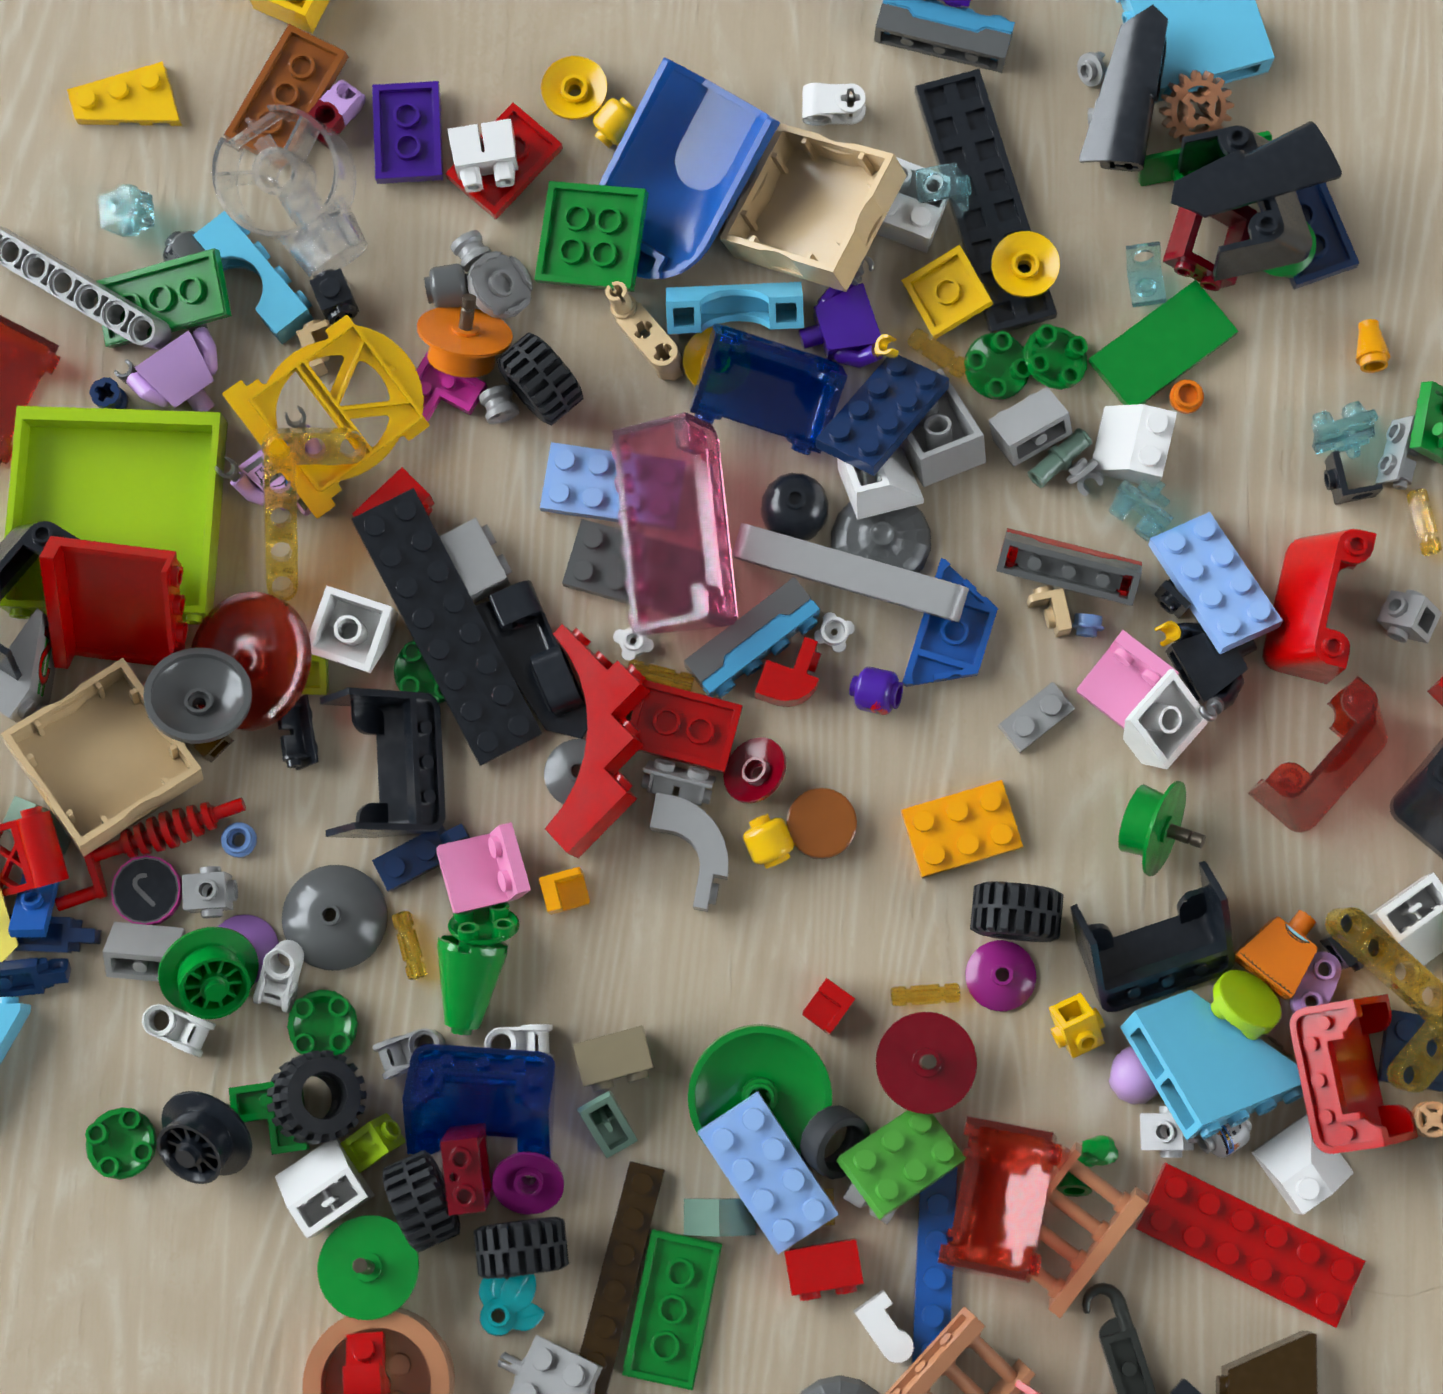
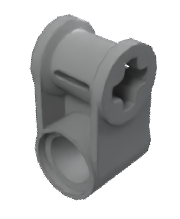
M418 1029L405 1035L384 1040L372 1047L374 1052L379 1053L385 1071L382 1074L383 1079L388 1080L440 1058L445 1050V1040L438 1031ZM425 1035L431 1036L435 1045L433 1051L428 1055L422 1054L419 1050V1041Z

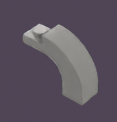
M656 792L650 829L653 832L678 836L686 840L695 849L700 861V870L693 908L694 910L708 912L709 904L716 905L719 884L713 883L714 878L728 880L729 861L724 838L716 823L700 807L686 799Z

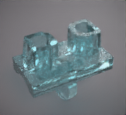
M1356 401L1343 407L1341 414L1343 418L1334 421L1330 412L1327 411L1314 414L1312 418L1314 433L1312 447L1315 453L1320 454L1334 449V451H1339V453L1346 451L1351 459L1360 457V446L1369 444V438L1375 436L1374 423L1378 420L1375 409L1366 411L1363 405Z
M1124 480L1115 493L1116 497L1108 510L1121 521L1132 510L1140 514L1143 518L1134 528V531L1147 542L1151 537L1158 534L1159 531L1163 533L1174 519L1163 510L1170 503V500L1161 494V491L1166 486L1162 481L1153 488L1143 480L1136 488L1127 480Z

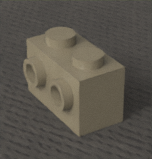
M642 1025L572 1044L583 1087L592 1086L593 1092L614 1087L613 1080L627 1076L628 1083L649 1077L647 1070L655 1068L646 1033Z

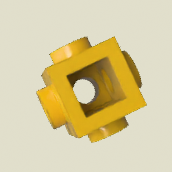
M1081 992L1049 1007L1055 1027L1050 1029L1054 1041L1059 1048L1065 1046L1073 1059L1105 1044L1101 1029L1105 1027L1104 1021L1097 1008L1092 1009Z

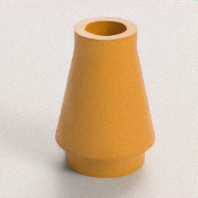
M1376 319L1361 321L1358 324L1359 334L1356 363L1360 365V370L1366 373L1382 371L1388 367V360L1391 358V355L1380 330L1379 321Z

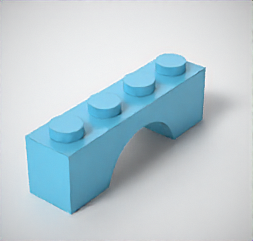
M223 211L193 236L205 251L213 248L220 250L223 271L232 268H242L250 270L261 277L263 284L262 296L255 310L261 320L283 345L297 334L296 331L303 329L306 323L314 320L308 310L312 307V304L300 290L296 293L292 291L288 286L292 281L279 265L275 269L267 261L271 256L259 241L253 244L249 240L247 235L250 231L238 216L233 220L226 211Z
M781 282L666 288L667 334L702 333L713 325L735 321L758 323L769 330L804 328L802 283Z

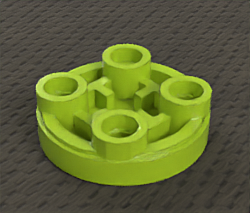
M1229 970L1214 984V1001L1210 1006L1212 1012L1216 1017L1226 1019L1233 1026L1240 1029L1248 1039L1258 1040L1261 1035L1272 1031L1280 1022L1282 1017L1280 1002L1273 990L1257 976L1242 970Z

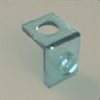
M956 163L916 170L917 201L919 203L952 198L961 211L969 210L970 180L968 175H964ZM932 175H939L943 179L942 187L937 192H927L924 187L927 178Z
M1160 241L1126 246V270L1132 307L1166 303L1161 270ZM1141 252L1153 254L1147 261L1140 262L1134 259Z

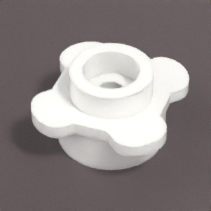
M832 612L826 613L823 616L820 630H817L814 634V639L818 641V644L825 643L831 646L835 652H842L846 648L845 642L848 636L854 632V624L851 621H845L837 617ZM835 629L838 631V634L832 635L831 631Z
M640 621L633 622L632 626L625 630H616L613 635L614 641L622 649V658L626 661H633L635 657L642 655L644 652H651L654 647L653 641L647 638L644 623ZM632 638L637 640L635 644L630 643Z

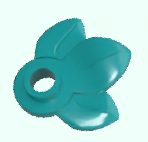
M534 1274L514 1276L507 1280L505 1278L482 1279L478 1291L480 1300L484 1305L480 1313V1323L488 1334L503 1336L512 1329L528 1331L539 1324L545 1312L539 1306L531 1303L536 1292V1278ZM496 1310H500L505 1314V1320L501 1323H496L491 1318V1314Z

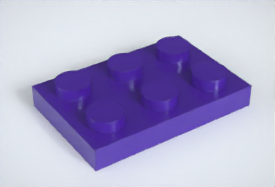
M439 81L372 85L375 180L377 184L444 180Z

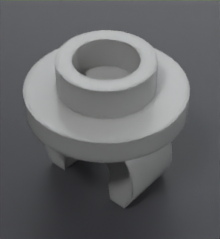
M1089 52L1079 58L1077 71L1085 85L1094 87L1104 81L1107 68H1105L1102 60L1105 56L1103 52Z
M1082 458L1068 469L1071 474L1067 477V481L1069 484L1078 481L1077 488L1084 496L1088 495L1090 491L1088 486L1085 485L1084 481L1086 479H1095L1099 486L1104 483L1102 473L1094 469L1098 464L1095 459L1087 461L1085 458Z

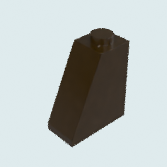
M1299 1331L1221 1366V1375L1216 1376V1394H1318L1317 1334L1310 1331Z

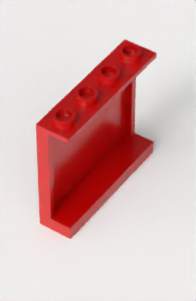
M50 536L39 556L55 668L68 669L74 656L113 661L123 658L129 663L156 666L167 656L185 649L188 624L183 622L182 617L185 609V595L180 594L183 569L177 564L176 551Z

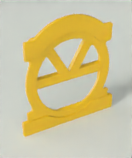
M345 315L326 329V333L329 336L327 340L309 344L287 357L275 369L267 383L262 384L259 379H256L246 386L240 380L222 393L223 397L316 519H319L336 506L332 497L341 492L340 481L359 476L375 467L390 453L401 436L410 441L430 426L423 416V391L420 378L408 355L393 340L375 330L354 324L348 315ZM327 356H343L344 361L329 392L310 367L309 362ZM359 361L371 366L380 375L387 387L390 397L389 401L340 406ZM295 372L358 453L359 458L339 465L316 464L295 454L283 440L276 420L277 402L282 388ZM388 416L389 421L386 430L374 447L368 444L350 420Z

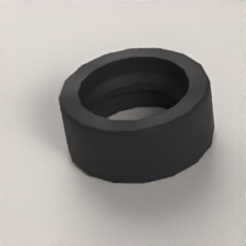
M840 1105L828 1106L817 1112L803 1131L800 1143L801 1156L807 1165L822 1176L829 1179L843 1178L847 1175L836 1162L837 1158L870 1136L869 1127L861 1117ZM846 1126V1135L841 1146L834 1154L824 1158L825 1148L830 1138L837 1130Z

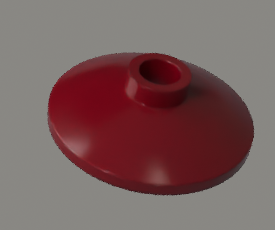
M765 737L753 738L742 743L730 755L726 772L723 775L727 792L735 800L748 804L760 802L769 797L779 787L786 772L785 753L778 743Z

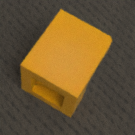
M580 867L539 877L547 912L550 915L590 904L586 882Z

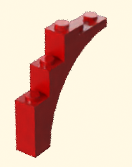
M562 624L553 635L568 653L580 677L586 700L588 730L584 758L576 782L562 808L545 827V830L566 853L579 859L637 800L630 791L633 784L619 770L644 745L636 737L640 731L626 716L644 699L650 690L642 683L646 677L633 664L626 667L618 660L613 664L601 651L594 654L587 647L591 643L590 639L577 627L571 631Z

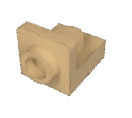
M328 319L310 321L303 326V329L296 331L302 348L328 339L329 336L326 333V329L331 326ZM329 356L309 362L310 367L318 377L329 373L325 364L326 361L330 360Z
M1052 585L1034 589L1033 594L1029 595L1026 601L1028 608L1048 605L1049 608L1044 609L1047 628L1054 629L1055 637L1069 635L1072 630V623L1064 589L1054 590Z

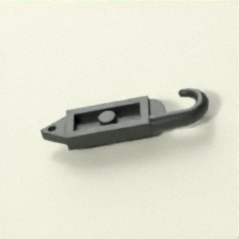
M1098 1283L1091 1286L1083 1296L1082 1306L1084 1313H1090V1303L1095 1296L1105 1295L1110 1299L1116 1316L1104 1323L1099 1330L1100 1344L1116 1394H1156L1138 1334L1133 1325L1123 1294L1112 1284Z

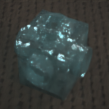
M131 184L120 185L117 187V190L98 196L100 227L102 229L125 237L137 236L141 234V231L154 227L152 195L139 190L137 186Z

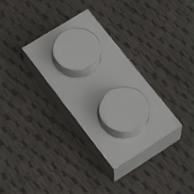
M1052 682L998 725V728L1017 751L1021 753L1073 712L1075 708L1055 683Z

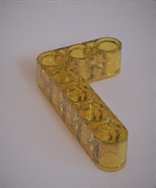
M275 428L268 431L262 439L264 576L267 592L275 601H290L298 591L296 465L353 464L359 462L365 456L367 447L360 433L353 428ZM351 437L358 440V448L353 453L346 454L340 451V445L344 439ZM281 438L288 442V448L282 454H273L269 450L270 443L275 439ZM311 438H319L323 441L322 450L316 454H309L305 451V444ZM278 473H283L289 477L288 484L281 489L273 488L270 485V479ZM277 508H285L290 512L288 519L282 523L272 521L270 518L271 513ZM279 542L287 543L290 546L288 554L282 557H277L271 553L272 547ZM284 576L291 580L289 587L281 591L272 587L273 581L277 577Z
M1354 907L1335 908L1328 913L1325 920L1326 930L1330 936L1426 1021L1387 1069L1388 1081L1394 1088L1408 1092H1422L1443 1069V983L1362 910ZM1345 914L1349 915L1352 920V928L1348 933L1344 932L1341 927V919ZM1373 938L1379 944V952L1375 957H1372L1368 951V944ZM1399 963H1402L1406 969V976L1402 981H1399L1395 975V969ZM1427 987L1433 993V1000L1429 1005H1426L1422 998L1423 991ZM1433 1038L1437 1044V1051L1435 1055L1430 1057L1427 1053V1044ZM1411 1066L1414 1070V1079L1410 1084H1407L1403 1077L1404 1071L1407 1067Z

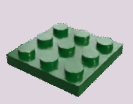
M549 181L534 280L542 284L606 289L609 285L612 290H615L612 282L620 281L625 284L628 292H634L649 192L642 188Z

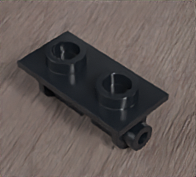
M308 694L292 701L290 697L277 699V706L274 709L276 711L278 730L290 731V735L280 737L283 762H287V768H296V770H301L318 763V745L315 741L312 723L313 714Z

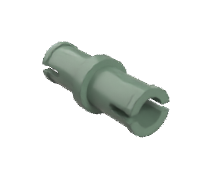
M1077 428L1059 446H1052L1048 450V455L1033 469L1028 471L1031 481L1039 488H1043L1061 470H1068L1072 466V461L1087 447L1092 445L1090 436L1083 429Z

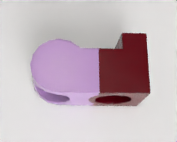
M339 80L330 90H327L304 116L303 120L307 133L331 150L339 140L338 135L362 110L366 96L345 80Z

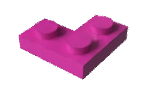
M427 351L416 370L422 385L423 416L427 421L430 420L441 400L471 416L479 402V395L487 389V384L476 377H456L437 370L429 363Z

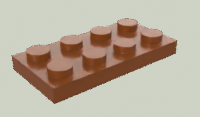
M288 24L224 133L226 140L285 168L307 130L303 120L304 116L327 90L331 89L349 58L347 52Z

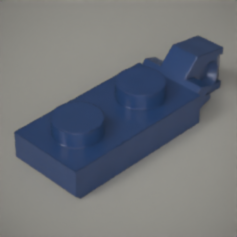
M462 823L447 831L442 826L436 831L420 834L373 859L372 862L387 891L392 892L439 867L440 863L436 853V848L439 845L467 839L470 836Z
M51 916L46 937H16L19 946L14 951L72 954V952H80L81 944H101L102 930L82 928L83 920H76L72 917Z
M37 957L0 962V997L44 994L45 989L53 987L54 984L68 983L72 970L69 959L52 958L48 961L47 958Z

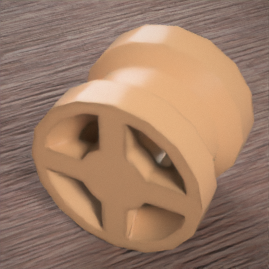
M1425 1101L1412 1107L1411 1112L1414 1116L1419 1136L1426 1138L1443 1136L1442 1103Z

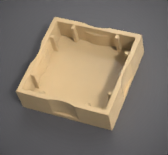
M780 123L759 162L753 182L740 198L720 239L736 259L847 292L907 175L896 156L892 153L855 143L836 142L827 139L821 134Z
M123 658L81 683L65 698L42 707L0 733L11 754L83 857L204 780L202 768L185 744L164 735L150 721L144 705V687Z

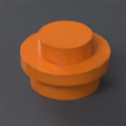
M1181 380L1172 387L1169 400L1176 411L1190 414L1197 411L1203 404L1204 392L1197 382Z

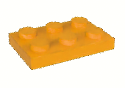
M1002 780L901 810L921 878L1023 847Z

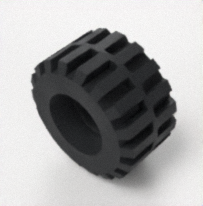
M528 332L496 359L499 371L515 394L538 419L552 426L584 399L582 389L569 368L545 341Z
M983 882L974 886L970 930L982 936L1028 942H1051L1060 938L1064 895L1053 888L1014 882Z
M319 1050L294 1057L289 1062H285L279 1067L281 1071L273 1075L271 1082L274 1083V1087L268 1088L267 1097H272L273 1103L267 1104L268 1112H275L276 1117L271 1120L275 1126L281 1125L283 1127L280 1133L285 1137L293 1136V1141L297 1143L318 1144L345 1136L349 1133V1128L356 1127L359 1123L356 1117L357 1115L364 1114L366 1106L361 1105L360 1102L362 1099L367 1098V1090L361 1091L360 1084L365 1083L363 1076L356 1077L354 1072L358 1067L354 1063L346 1064L347 1057L344 1055L334 1056V1051L329 1050L319 1052ZM311 1076L324 1081L331 1092V1107L322 1119L309 1114L302 1102L303 1086Z
M422 1150L383 1168V1183L391 1208L402 1233L414 1250L419 1253L460 1234L459 1216H449L445 1179L436 1161L426 1150Z
M545 1217L480 1226L474 1230L477 1270L480 1277L493 1279L560 1270L569 1265L565 1220L562 1218Z

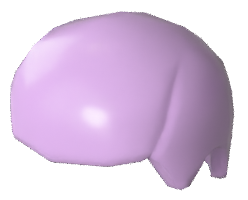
M1129 1046L1116 1055L1111 1066L1109 1084L1117 1097L1130 1104H1145L1154 1098L1159 1092L1133 1048Z

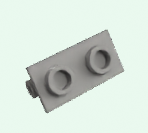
M1415 415L1392 420L1386 435L1387 442L1383 457L1378 464L1379 472L1375 484L1393 482V488L1398 490H1406L1407 485L1412 484L1417 462L1407 458V454L1412 456L1419 455L1418 452L1409 448Z
M656 758L655 761L649 760L643 772L651 773V775L644 774L641 787L646 788L648 793L656 794L657 792L672 795L674 786L680 787L678 797L702 806V803H710L712 791L706 788L712 789L716 777L709 775V771L699 767H689L688 770L676 767L673 761L663 758Z

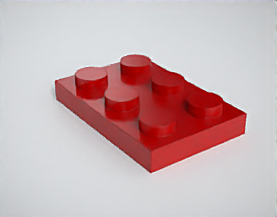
M514 102L495 120L511 119L518 163V170H515L514 185L502 188L497 187L494 174L481 176L483 189L467 193L462 180L458 179L454 165L445 173L448 180L495 220L563 150V145L558 139ZM481 135L482 146H483V152H484V151H485V148H484V142H483V135Z
M644 680L642 683L650 692L633 709L630 720L640 731L636 737L644 744L638 751L725 774L743 705Z

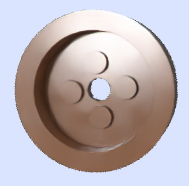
M399 1308L392 1314L375 1320H358L346 1316L330 1326L312 1348L304 1369L302 1391L303 1394H344L343 1366H346V1334L384 1332L386 1336L385 1372L391 1378L390 1394H454L455 1372L453 1360L447 1344L427 1320L409 1310Z

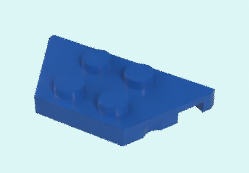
M943 558L940 559L935 578L969 588L959 622L926 613L923 614L902 681L905 687L977 676L998 608L987 597H983L977 592L976 587L967 579L962 578L950 566V563Z

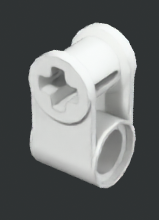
M852 83L807 84L803 87L802 121L811 126L857 124L862 121L866 113L865 92L860 86ZM853 101L854 107H847L848 102Z
M293 940L281 941L266 954L260 978L254 991L253 1002L255 1004L265 1002L281 1007L283 1012H290L297 996L298 981L304 960L303 949L297 942ZM278 954L285 955L289 959L290 966L283 965L278 959Z
M161 1004L152 1005L147 1008L142 1017L143 1028L148 1034L200 1058L203 1054L201 1048L209 1030H214L216 1024L206 1019H201L188 1012L185 1013L174 1007ZM160 1011H165L169 1016V1024L164 1030L159 1031L154 1026V1017Z
M535 1024L521 1025V1027L495 1028L485 1038V1050L489 1056L499 1061H554L553 1055L550 1054L549 1032L553 1030V1025ZM504 1034L510 1038L511 1048L505 1054H496L492 1050V1041L497 1035ZM536 1035H538V1049H539L537 1052H536Z

